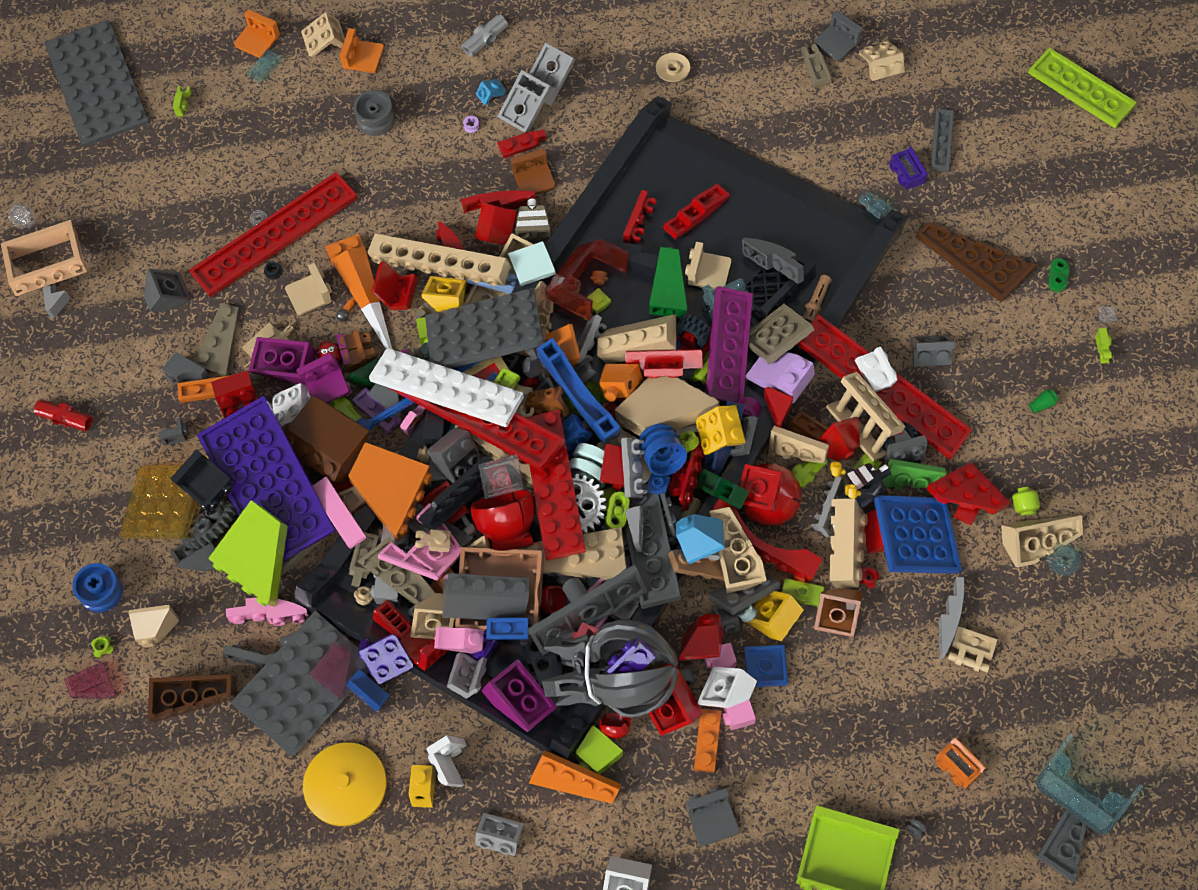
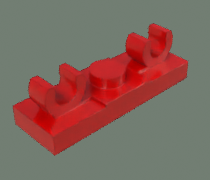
M641 190L624 231L623 243L630 244L632 240L635 243L641 242V237L636 235H644V229L638 227L644 222L645 215L643 212L645 210L647 213H653V207L648 205L656 206V199L648 198V191Z

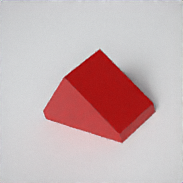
M766 387L764 389L765 401L775 425L781 428L792 407L793 397Z

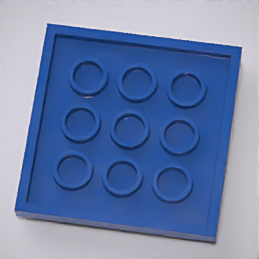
M878 495L874 499L889 572L959 574L962 571L947 504L939 503L935 498Z

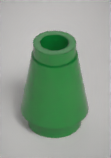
M1045 389L1028 406L1035 414L1055 406L1059 400L1052 389Z

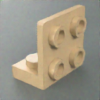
M327 12L301 31L310 57L317 55L329 44L342 49L345 40L339 20Z

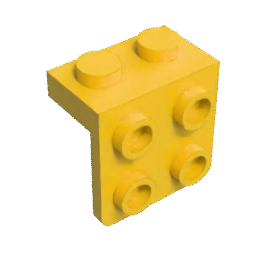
M736 405L717 406L696 419L701 447L705 455H709L725 446L746 443Z

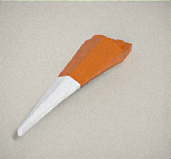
M356 234L325 246L332 265L363 311L385 349H392L379 298L372 292L374 279L360 235Z

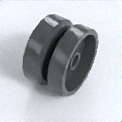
M369 90L356 98L353 110L357 125L364 134L380 136L392 129L395 116L392 102L388 95L378 90Z

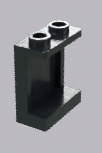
M197 449L170 478L172 482L183 489L208 512L215 510L219 506L220 500L233 490V485L236 483Z

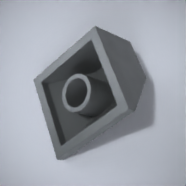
M150 268L147 270L144 298L150 311L165 312L191 301L180 272Z
M207 542L204 547L201 545L199 549L194 548L193 550L181 544L170 551L179 568L204 572L215 569L212 566L214 563L208 559L216 549L212 542Z

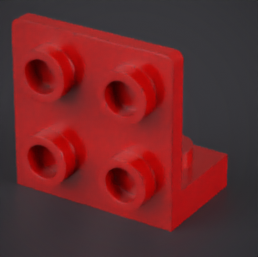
M411 632L400 640L411 660L424 671L448 651L434 648L435 639L411 637Z

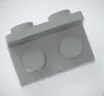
M483 813L476 831L475 845L483 849H491L505 855L515 856L524 823Z

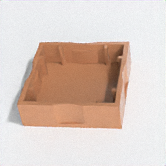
M461 547L459 574L529 578V600L524 618H529L531 621L529 628L535 623L540 622L544 553L542 551L516 549L497 551L490 548ZM456 618L455 628L479 629L487 633V620Z

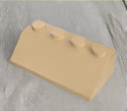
M676 315L606 329L598 338L597 355L606 364L626 361V351L676 350Z

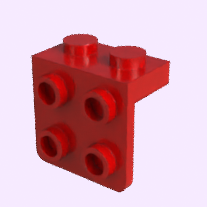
M385 261L380 262L372 292L390 310L410 309L418 277L415 274L399 275Z

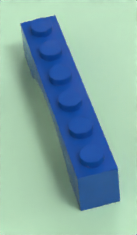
M551 338L537 348V357L558 385L563 388L564 393L605 446L620 435V426L589 392L555 340Z

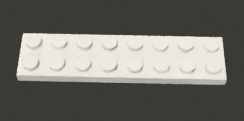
M390 348L385 350L369 376L371 382L504 427L508 426L524 398L522 392Z

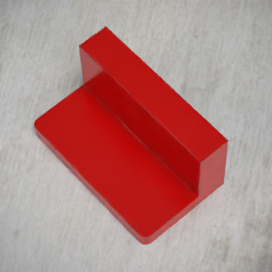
M606 444L600 482L612 484V490L619 491L624 484L622 447Z

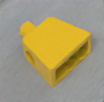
M411 766L409 797L412 807L433 808L436 768L434 766Z

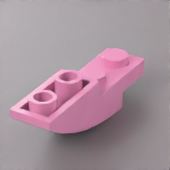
M246 598V606L226 609V617L233 624H242L245 620L250 619L253 621H263L267 617L270 624L282 626L285 622L293 621V623H303L305 619L310 617L306 608L281 599H277L275 607L270 605L265 607L256 601L257 598Z

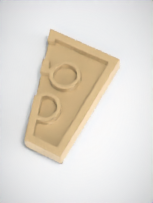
M774 426L771 430L768 457L781 455L783 459L798 457L802 461L824 463L827 458L829 445Z

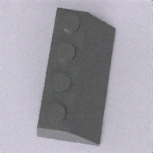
M448 573L444 576L442 618L487 620V618H524L529 600V578Z

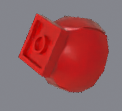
M745 464L739 486L749 491L742 505L746 516L762 526L782 525L793 518L801 505L799 502H802V487L794 473L779 464H760L757 466Z
M526 489L504 491L483 497L472 504L471 514L477 530L490 539L493 550L508 551L533 545L529 529L536 515L535 500L531 491Z

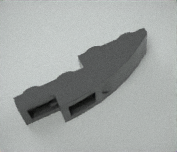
M753 238L742 239V251L746 257H749L766 270L774 267L798 284L804 281L803 265L796 261V254L768 241Z

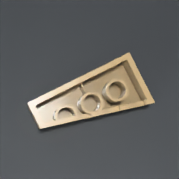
M832 499L831 506L835 507V516H831V524L833 525L835 536H831V547L834 554L830 555V581L837 588H859V581L862 580L861 562L864 561L862 548L866 542L864 528L868 523L867 514L864 513L855 499Z

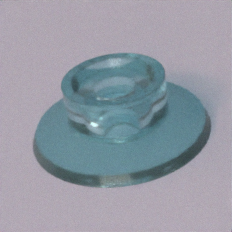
M1060 545L1054 549V553L1047 555V563L1055 573L1068 576L1077 572L1081 565V558L1073 547ZM1062 556L1067 557L1068 560H1063Z

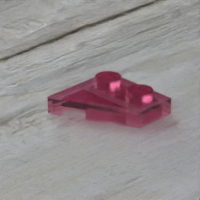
M334 642L309 676L341 699L351 654Z
M99 662L64 678L72 699L117 698L103 662Z

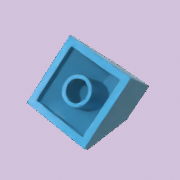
M692 514L676 522V536L689 564L725 548L723 521L721 519Z

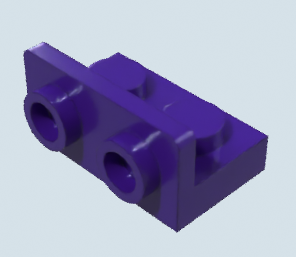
M637 637L633 642L629 640L622 647L623 652L619 656L614 654L608 661L609 667L606 672L608 674L612 672L619 674L642 671L656 657L657 653Z

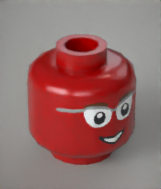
M330 341L321 342L315 351L317 359L331 353L338 363L342 361L341 352L336 343H331Z

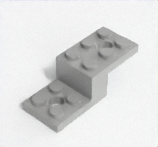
M545 43L530 73L523 70L519 73L497 117L525 133L529 132L542 105L546 103L552 106L576 59ZM555 62L556 68L550 71V63ZM523 105V113L518 114V106Z

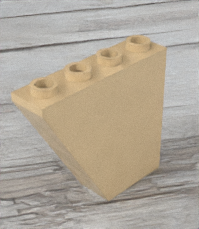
M660 376L656 379L647 378L615 409L617 423L640 436L646 428L654 424H669L674 430L694 425L699 416L720 405L716 398L708 396L700 389L687 384L684 380Z

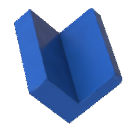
M487 618L486 639L529 640V631L527 629H529L531 621L529 618Z
M360 669L345 684L346 687L375 712L380 710L382 704L390 696Z

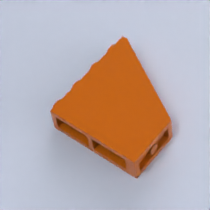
M365 442L349 474V479L396 541H400L401 537L407 533V524L410 519L414 518L416 513L415 507L418 501H422L424 497L423 490L426 484H430L432 474L429 465Z

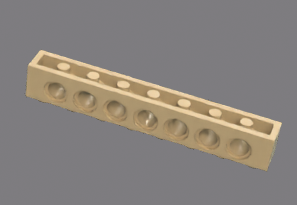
M380 234L374 235L367 252L377 264L385 261L393 267L402 266L409 270L418 269L428 274L431 272L438 273L444 277L449 275L459 280L470 279L475 283L485 282L491 286H504L511 269L509 262L503 257Z

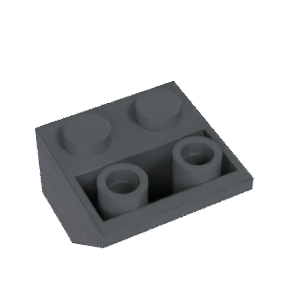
M455 427L427 450L434 465L452 483L482 459L469 431Z

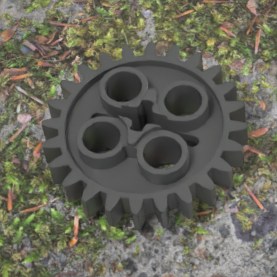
M224 496L220 500L219 506L210 512L202 507H198V511L193 512V516L187 519V523L183 524L185 528L181 530L182 533L179 536L182 543L188 549H199L201 545L204 547L207 542L211 543L214 538L217 539L219 533H224V528L229 527L228 522L233 521L232 517L236 515L234 512L235 508L229 497Z

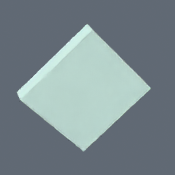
M543 241L508 253L520 286L556 274Z

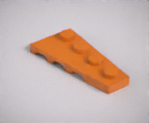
M544 750L529 781V784L611 804L621 784L546 750Z

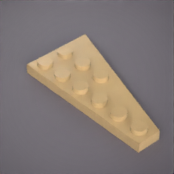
M621 527L583 534L586 548L585 553L554 560H546L543 541L516 549L542 551L544 553L543 573L547 574L556 572L565 576L603 578V580H608L627 568Z

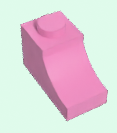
M437 627L434 648L465 653L482 651L484 630Z

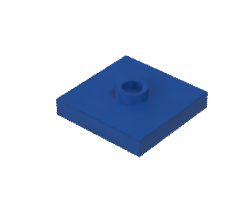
M785 645L744 647L745 672L757 681L755 687L788 686Z

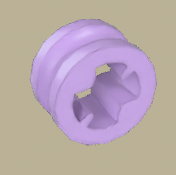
M467 116L463 121L464 129L469 133L476 132L479 129L478 118ZM472 122V124L474 123V126H470L468 123Z

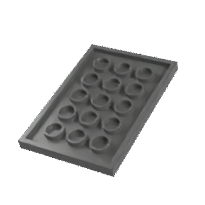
M534 288L425 315L430 362L450 369L539 347L544 344Z
M314 611L234 698L231 704L291 757H294L352 692L345 684L356 671L360 669L367 675L369 670L358 654L359 649L320 614Z

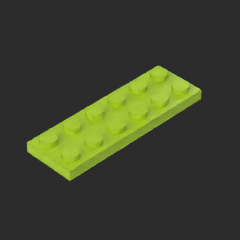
M1050 47L1028 71L1030 75L1113 128H1116L1137 103Z

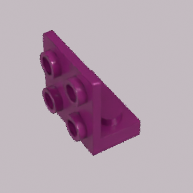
M331 353L296 369L298 376L306 383L311 397L315 395L326 403H330L350 393L340 365Z

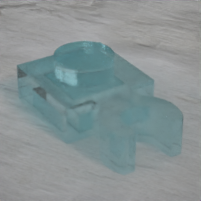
M867 192L866 196H860L859 202L867 205L866 209L878 219L886 216L892 210V207L880 198L875 199L874 195L870 192Z

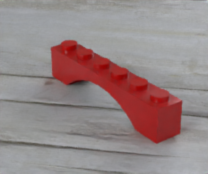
M721 499L714 504L711 511L730 507L761 560L777 565L780 571L789 572L794 575L797 581L808 583L813 579L823 560L821 557L807 549L785 550L773 547L757 538L746 527L736 508Z

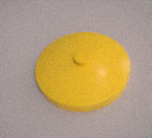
M347 742L334 744L318 753L310 762L303 780V793L310 810L320 820L335 826H351L369 818L381 805L387 788L386 772L377 755L363 745Z

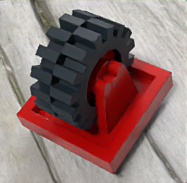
M685 314L676 325V341L681 342L680 349H702L703 359L710 349L712 327L703 323V320H698L696 316L693 317L691 314Z

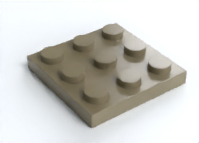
M783 304L750 329L748 348L770 365L785 352L792 349L799 341L806 338L814 331V328L803 317Z

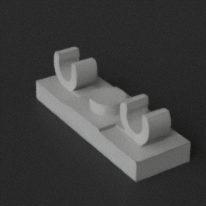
M597 314L588 319L577 345L581 358L575 367L585 358L588 361L593 360L592 356L586 355L587 351H590L594 346V337L598 339L602 335L599 333L598 328L602 331L607 328L605 324L600 323L602 317Z
M627 437L621 438L625 497L643 498V494H646L648 491L642 490V483H646L647 480L641 479L642 464L640 455H643L645 451L639 450V444L644 443V440Z
M835 477L834 482H827L831 490H824L827 499L823 504V512L821 515H815V519L819 521L818 524H811L814 530L820 531L826 537H831L834 530L831 524V516H835V507L831 506L832 499L846 498V483L842 477Z

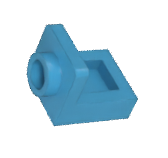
M498 79L481 81L476 95L484 105H487L491 97L503 96L507 90Z

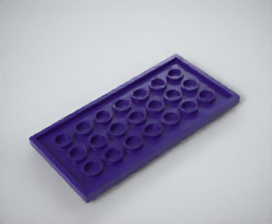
M265 396L197 434L209 460L236 482L228 497L238 516L241 515L252 500L288 526L283 562L336 532L333 523L326 514L310 479Z

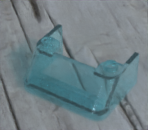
M1070 732L1037 777V788L1096 833L1107 834L1141 791L1143 785L1138 782L1127 798L1116 792L1108 793L1102 801L1066 776L1071 768V760L1062 751L1074 735Z

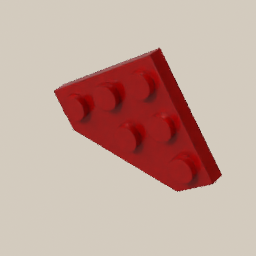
M972 462L927 486V490L939 503L959 504V507L971 510L979 508L986 510V513L996 514L1007 508L1010 504V501Z

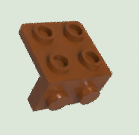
M544 148L510 158L512 172L520 191H534L536 195L555 189V182L547 165V155Z

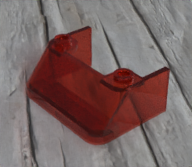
M602 239L578 246L545 289V296L548 300L589 321L592 319L593 300L578 293L581 289V282L578 277L593 258L624 273L628 269L629 252Z

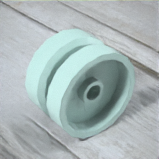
M586 443L578 444L573 453L574 458L569 460L572 478H575L576 474H579L580 479L586 475L587 482L594 479L593 486L599 484L600 489H603L606 483L600 482L604 450Z

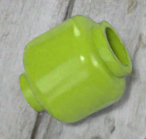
M1029 487L1018 488V493L1012 496L1015 512L1021 514V516L1036 514V510L1040 508L1037 491L1030 490Z

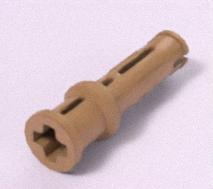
M827 275L820 276L810 302L805 305V312L801 316L810 324L821 313V303L832 281Z

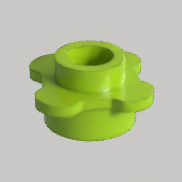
M109 636L98 637L91 642L95 650V657L100 658L104 654H111L114 648L110 644L111 638Z

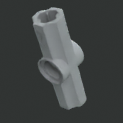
M497 15L485 26L483 24L479 25L475 29L473 36L461 45L462 49L468 56H473L484 46L488 47V44L494 42L496 36L508 27V22L502 15Z

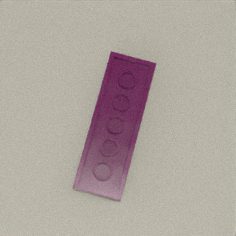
M721 286L715 288L706 394L716 398L718 401H734L738 403L744 397L753 293Z

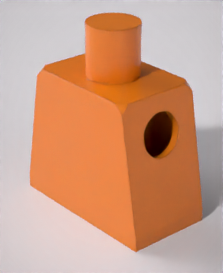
M605 364L600 378V386L606 400L613 402L616 398H628L643 381L639 364Z

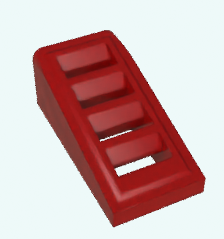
M388 600L374 610L373 620L389 633L396 634L399 640L411 632L412 624ZM405 627L406 630L401 633L400 630Z

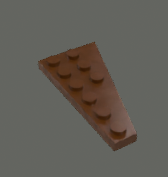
M930 222L916 234V238L1000 302L1037 267V264L1033 262L1030 264L1022 261L1020 257L1004 254V251L979 241H970L966 236L952 234L948 229Z

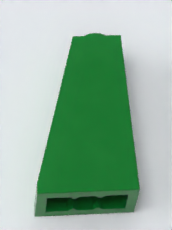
M660 247L649 304V314L660 316L675 314L676 318H682L683 315L687 314L679 249Z

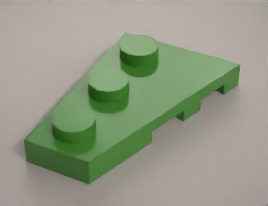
M890 459L887 467L892 474L882 481L886 487H894L895 490H902V486L927 488L928 484L945 476L946 471L942 467Z

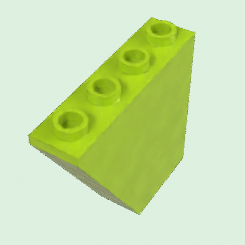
M251 500L208 559L214 563L212 566L221 573L223 571L228 574L227 578L235 584L239 582L244 592L249 595L253 593L257 597L256 601L265 607L267 605L275 607L278 598L288 526L261 505Z

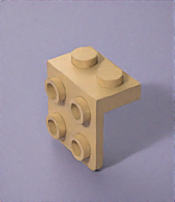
M888 41L881 42L880 45L866 46L864 49L859 50V55L869 64V74L872 81L905 72L903 52Z
M696 242L695 248H691L689 259H692L691 264H687L685 275H688V285L714 290L718 286L725 287L731 266V258L704 253L703 243Z
M315 263L308 265L310 276L285 287L288 297L299 316L332 302L329 294L332 293L328 282L324 283L323 279L325 276L321 268L317 269Z

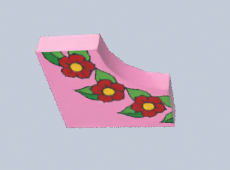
M419 405L415 410L408 413L400 425L407 436L410 437L425 416L426 408Z

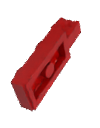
M544 129L536 132L529 131L499 141L497 145L503 159L535 149L540 145V142L547 140V135Z

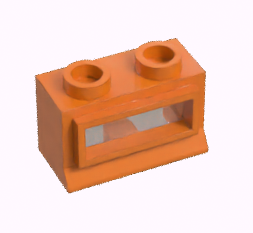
M956 737L935 758L938 767L943 771L947 770L953 776V782L959 787L963 786L965 789L986 769Z

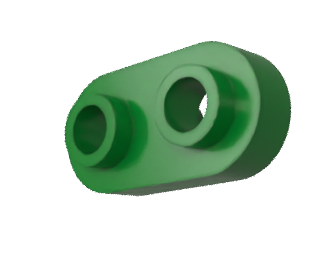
M1056 258L1050 265L1048 287L1054 292H1062L1067 287L1069 263L1065 259Z

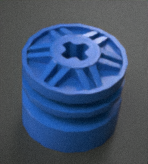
M654 424L646 428L639 436V440H644V443L639 444V450L645 451L642 457L653 474L658 476L671 475L685 464L687 459L686 449L679 440L674 428L669 424Z

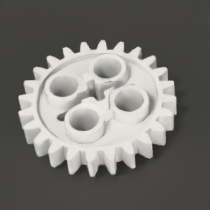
M576 474L575 478H573L574 489L581 491L580 494L576 495L579 511L586 516L584 519L580 516L582 531L586 534L588 533V528L595 531L594 524L600 525L598 518H604V514L601 511H606V506L602 505L606 503V498H601L604 496V492L598 491L600 489L599 484L593 486L594 479L587 482L586 475L580 479L579 474ZM585 504L593 505V508L590 510L583 509Z

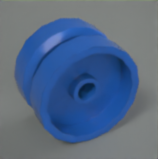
M89 564L80 569L73 580L72 590L75 597L89 611L96 613L106 612L114 608L120 602L123 595V585L119 577L105 564Z

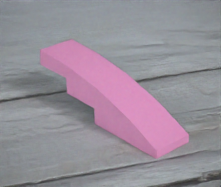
M325 477L314 484L313 487L326 514L347 546L351 549L365 540L367 537L329 479Z

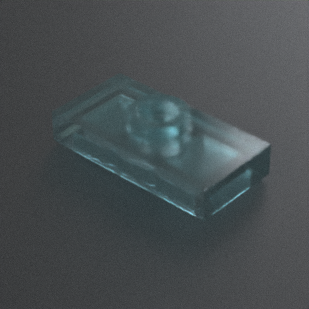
M267 49L246 72L247 76L261 83L280 63L281 57Z

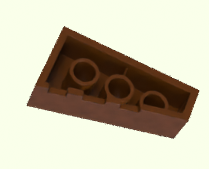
M231 674L149 678L148 720L157 722L233 700L236 697V678Z

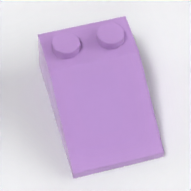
M787 352L770 365L759 357L745 378L763 388L770 387L793 397V403H795L815 375L814 364L797 354Z

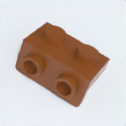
M561 386L529 392L524 404L528 413H530L531 407L534 408L532 416L556 410L560 411L561 417L568 416L569 413L568 407L561 398L563 392Z

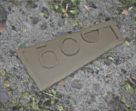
M221 303L193 361L207 372L228 376L231 350L239 315L238 307Z

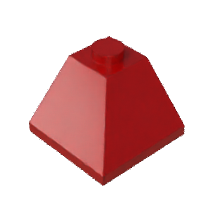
M857 416L833 423L818 440L829 445L827 457L839 462L842 460L848 461L856 455L855 451L860 447L859 419Z
M720 614L699 616L684 633L679 655L680 661L720 657L724 636Z

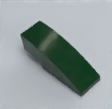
M704 468L697 479V487L739 509L742 508L749 493L748 490Z

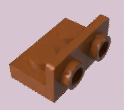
M800 411L789 422L786 430L818 441L828 430V427Z

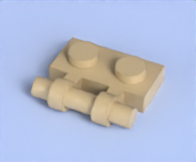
M958 626L951 647L959 649L958 654L950 652L948 660L954 661L955 664L960 666L963 664L972 667L974 671L979 672L981 670L987 673L990 665L982 663L983 658L992 659L998 639ZM965 652L977 655L976 660L965 657Z

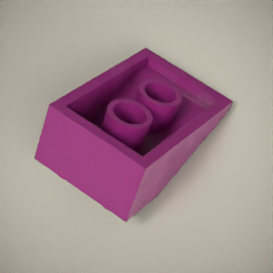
M257 337L248 372L288 383L306 385L298 376L296 369L313 362L316 349L309 342Z
M518 659L481 690L498 710L526 732L557 708L550 697H545L544 690Z

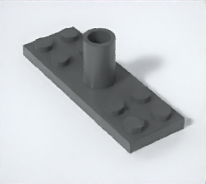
M635 565L624 569L620 574L606 580L590 592L587 591L579 578H571L564 583L562 588L571 603L559 611L553 612L544 620L535 623L527 630L543 656L549 652L543 648L548 638L561 637L570 639L573 631L577 632L582 622L591 626L645 594L647 589Z

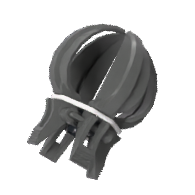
M622 619L606 623L597 631L595 636L592 635L590 638L588 634L576 639L548 638L543 647L545 650L559 654L562 665L574 667V672L542 680L545 697L560 696L556 703L557 706H567L576 703H588L597 706L603 702V704L608 705L623 717H637L661 707L669 699L676 685L678 672L675 666H677L678 660L674 649L670 647L668 642L655 629L637 620ZM637 637L657 653L650 663L672 664L663 668L630 673L607 674L606 672L609 667L608 661L614 654L619 656L623 652L622 647L629 640L633 642ZM611 640L610 644L604 645V643ZM562 683H574L572 685L560 688V684Z

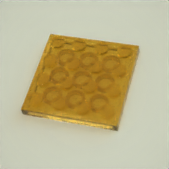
M183 464L139 466L119 536L121 538L187 539L197 502L170 480Z

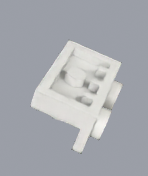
M881 346L877 347L874 352L856 358L855 362L864 380L875 393L891 387L897 381L896 372L891 368L888 356Z

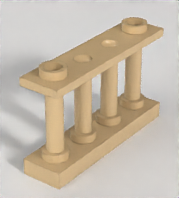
M858 372L844 376L841 383L847 389L841 400L828 404L826 408L837 421L856 416L859 418L865 409L871 417L865 427L859 421L860 448L873 462L885 458L886 451L883 450L882 446L886 439L902 432L905 426ZM852 396L859 402L853 413L846 407ZM876 423L883 430L877 441L870 434Z

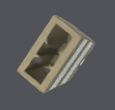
M536 199L527 200V206L519 207L515 228L516 236L524 240L548 239L551 237L545 206H538Z

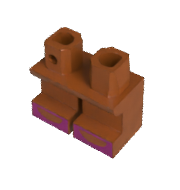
M355 330L353 334L344 336L342 333L336 335L346 372L359 369L367 365V362L377 359L374 347L363 350V346L372 344L369 332L359 334L358 330Z

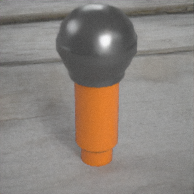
M354 298L348 300L343 309L336 312V319L338 321L344 322L348 319L349 311L356 301Z

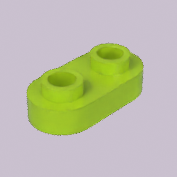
M615 492L609 498L605 517V525L608 529L623 528L626 524L627 517L625 511L629 509L630 501L623 492ZM615 501H619L621 506H617ZM612 519H615L618 524L614 525Z

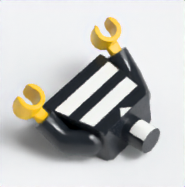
M832 462L830 467L833 476L838 477L843 474L841 477L846 483L845 494L851 499H856L861 507L876 499L878 495L886 490L887 487L882 480L892 474L886 464L875 470L871 463L856 469L848 467L841 469L842 464L840 462Z

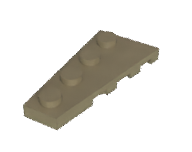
M390 536L358 560L360 565L414 605L435 594L420 574L378 559V554L390 542L394 543Z

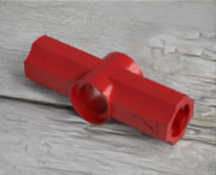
M40 399L34 405L35 415L49 419L56 425L62 424L65 425V428L69 426L84 432L89 430L92 425L93 417L91 415L76 411L65 403L58 405Z

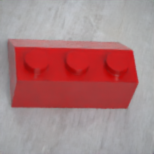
M663 663L653 669L667 667L672 664ZM677 666L675 668H677L678 676L674 691L661 707L648 713L660 736L693 723L703 714Z

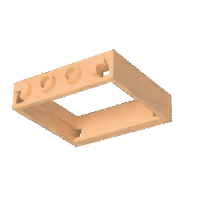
M71 220L1 243L8 283L15 296L87 272L78 235ZM70 240L73 258L15 277L13 259Z

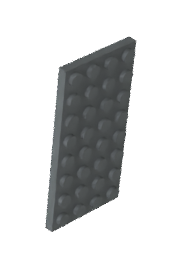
M109 20L44 42L83 147L149 124Z

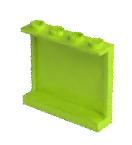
M816 805L796 883L800 884V888L804 890H812L813 888L817 890H884L899 829Z

